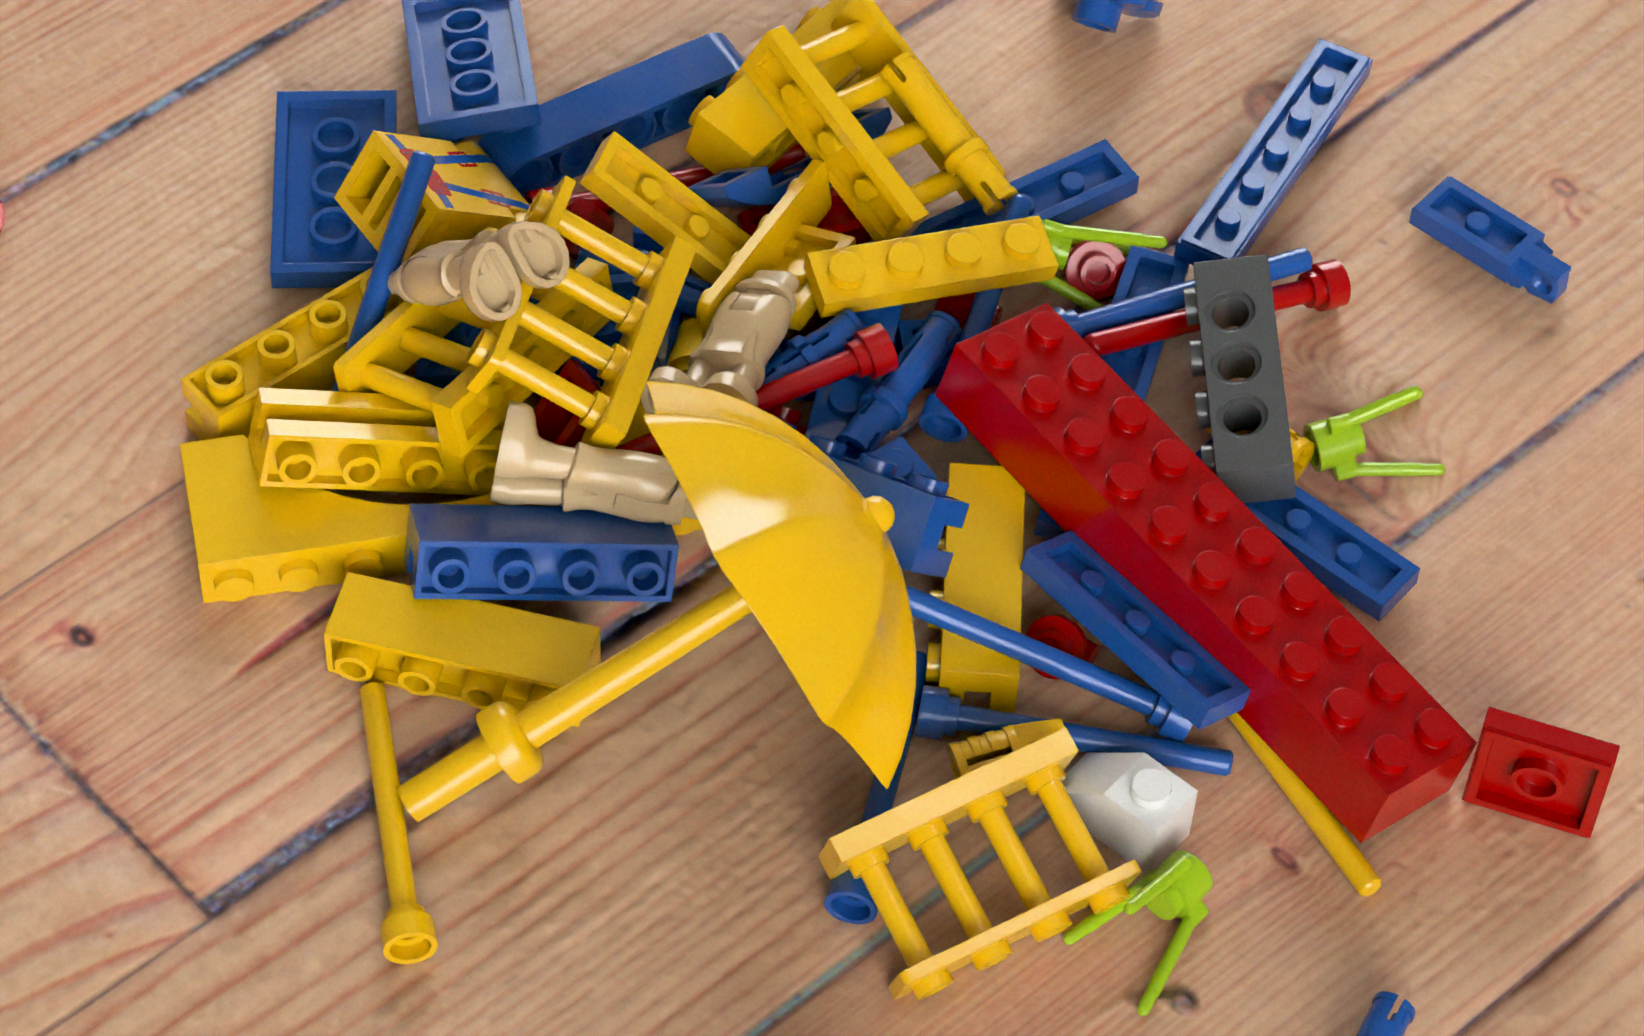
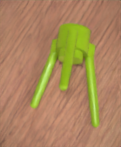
M1048 219L1041 220L1059 265L1058 269L1063 270L1066 265L1071 247L1075 248L1084 241L1114 244L1122 251L1123 256L1127 257L1131 246L1162 249L1167 245L1166 238L1162 236L1066 225ZM1057 276L1053 280L1035 282L1049 287L1085 310L1089 311L1104 306Z
M1414 385L1348 413L1305 424L1303 437L1312 441L1315 446L1310 460L1315 471L1321 472L1332 469L1337 482L1356 476L1443 475L1445 473V466L1440 463L1356 462V456L1364 454L1366 451V441L1361 424L1420 399L1423 396L1422 389Z
M1183 850L1174 851L1156 870H1149L1135 885L1128 889L1131 895L1128 899L1100 914L1095 915L1092 913L1082 920L1081 923L1063 935V941L1067 945H1072L1122 911L1132 915L1143 906H1147L1154 915L1163 920H1172L1175 917L1180 918L1181 922L1137 1005V1013L1141 1016H1146L1159 997L1194 928L1209 914L1207 906L1201 899L1212 889L1213 880L1211 873L1205 864L1193 854Z

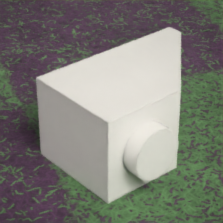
M1086 753L1066 773L1067 777L1062 781L1089 833L1126 861L1130 862L1135 859L1144 874L1151 869L1155 870L1190 834L1198 790L1146 753Z

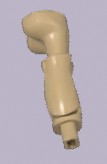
M514 222L502 227L497 232L483 230L473 239L447 240L429 245L408 258L398 269L392 272L388 277L387 285L391 293L399 295L408 303L441 306L456 302L462 298L468 309L482 320L491 322L502 321L511 318L519 309L522 297L519 278L528 286L538 289L559 285L568 272L570 264L569 251L565 240L556 229L540 222Z
M757 270L752 278L739 282L734 292L730 293L716 310L701 344L689 355V369L685 374L683 371L671 366H662L656 368L649 375L647 381L682 383L711 389L744 400L758 407V397L755 391L764 382L765 367L784 339L790 325V319L797 306L794 294L799 287V281L796 276L786 271ZM646 384L641 396V403L647 414H654L653 401Z
M510 400L494 472L490 502L512 506L523 504L561 505L563 512L592 510L638 522H664L665 525H680L682 517L698 520L665 457L633 450L600 448L579 442L574 448L555 444L542 439L538 435L536 416L530 405Z

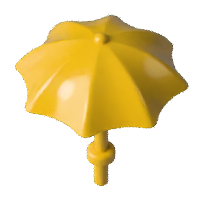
M646 381L653 401L654 414H644V420L690 502L714 558L732 584L519 712L514 706L501 700L476 714V721L482 735L398 786L397 791L402 803L410 815L420 822L502 770L514 782L521 784L543 768L544 758L541 749L543 744L751 612H753L777 648L822 722L837 731L854 748L881 784L888 789L903 754L911 725L916 691V644L909 595L901 565L886 533L893 526L895 520L893 505L881 496L864 498L853 483L825 453L808 438L776 416L744 400L715 390L682 383Z

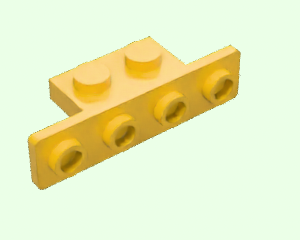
M813 159L801 175L790 182L785 195L769 214L762 217L754 234L740 251H736L732 255L728 266L714 284L703 291L696 308V319L701 325L703 339L716 310L730 293L734 292L739 282L752 278L757 270L786 271L792 273L798 279L799 287L794 294L797 306L790 319V329L801 331L818 309L803 268L806 254L856 245L855 237L817 228V225L832 205L826 161Z

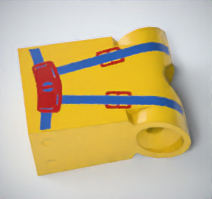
M373 130L334 197L369 242L379 251L412 152L417 150L434 156L436 162L401 264L429 245L447 240L473 239L487 227L500 230L509 223L524 221L530 207L529 203L476 141L468 140L455 146L451 141L375 130Z

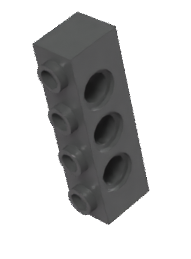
M1268 254L1193 262L1195 287L1183 288L1187 325L1200 324L1201 333L1200 339L1189 340L1193 377L1205 376L1207 391L1195 392L1198 429L1211 428L1213 441L1212 444L1200 445L1202 461L1243 503L1296 498L1294 463ZM1230 326H1237V327H1239V328H1236V329H1224V328L1230 327ZM1233 378H1246L1238 382L1229 381ZM1240 430L1254 431L1245 435L1235 434V432Z

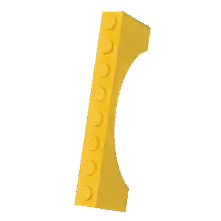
M641 398L628 433L617 446L650 433L643 417L647 413L641 403ZM244 434L179 443L203 603L223 600L235 602L250 596L284 591L303 592L313 587L343 583L347 572L374 578L407 573L404 554L409 504L370 502L318 488L259 486L249 441ZM491 493L454 502L435 503L503 505L490 502ZM523 504V505H519V506H561V505ZM682 517L680 525H672L675 535H685L695 530H702L698 520Z

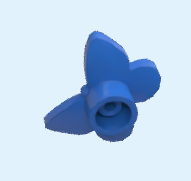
M1076 0V6L1071 19L1093 29L1115 33L1121 14L1138 18H1155L1160 16L1163 3L1155 0Z

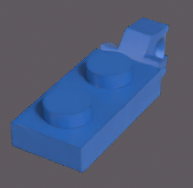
M1447 176L1412 208L1410 224L1503 282H1508L1510 286L1521 288L1524 285L1528 293L1551 304L1566 291L1571 266L1552 255L1553 250L1543 242L1545 234L1455 178Z

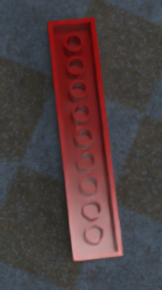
M1047 302L955 345L935 396L1065 532L1072 530L1251 689L1244 708L1237 713L1360 843L1450 790L1477 742Z

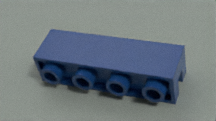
M785 422L786 424H788L789 426H791L793 429H795V430L797 429V426ZM810 434L809 440L838 466L864 498L881 496L893 505L895 520L893 526L886 533L901 568L914 573L946 578L954 553L939 548L938 544L945 525L962 529L970 504L946 495L949 487L947 482L916 472H912L909 481L895 476L898 464L866 453H861L859 460L855 461L844 457L847 445L823 436Z
M409 504L404 563L407 573H412L411 590L414 599L672 602L679 543L672 525H665L664 522H638L592 510L563 512L562 506Z

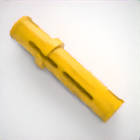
M911 51L904 52L895 57L893 62L898 68L893 69L890 64H887L882 69L880 76L884 81H887L946 160L943 165L951 176H959L983 207V211L987 216L996 214L1005 208L1000 200L1005 198L1008 201L1012 195L1018 194V191L1014 186L1010 185L987 155L989 146L982 137L974 138L916 62Z

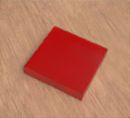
M1488 707L1461 800L1584 838H1590L1616 763L1620 745Z

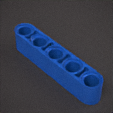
M717 32L709 33L538 105L542 124L528 126L514 133L493 132L483 134L478 145L525 198L527 191L556 186L565 175L574 178L585 173L600 144L613 131L617 132L637 149H641L692 127L689 124V118L697 105L709 95L717 98L723 93L728 82L741 68L745 59L725 35Z

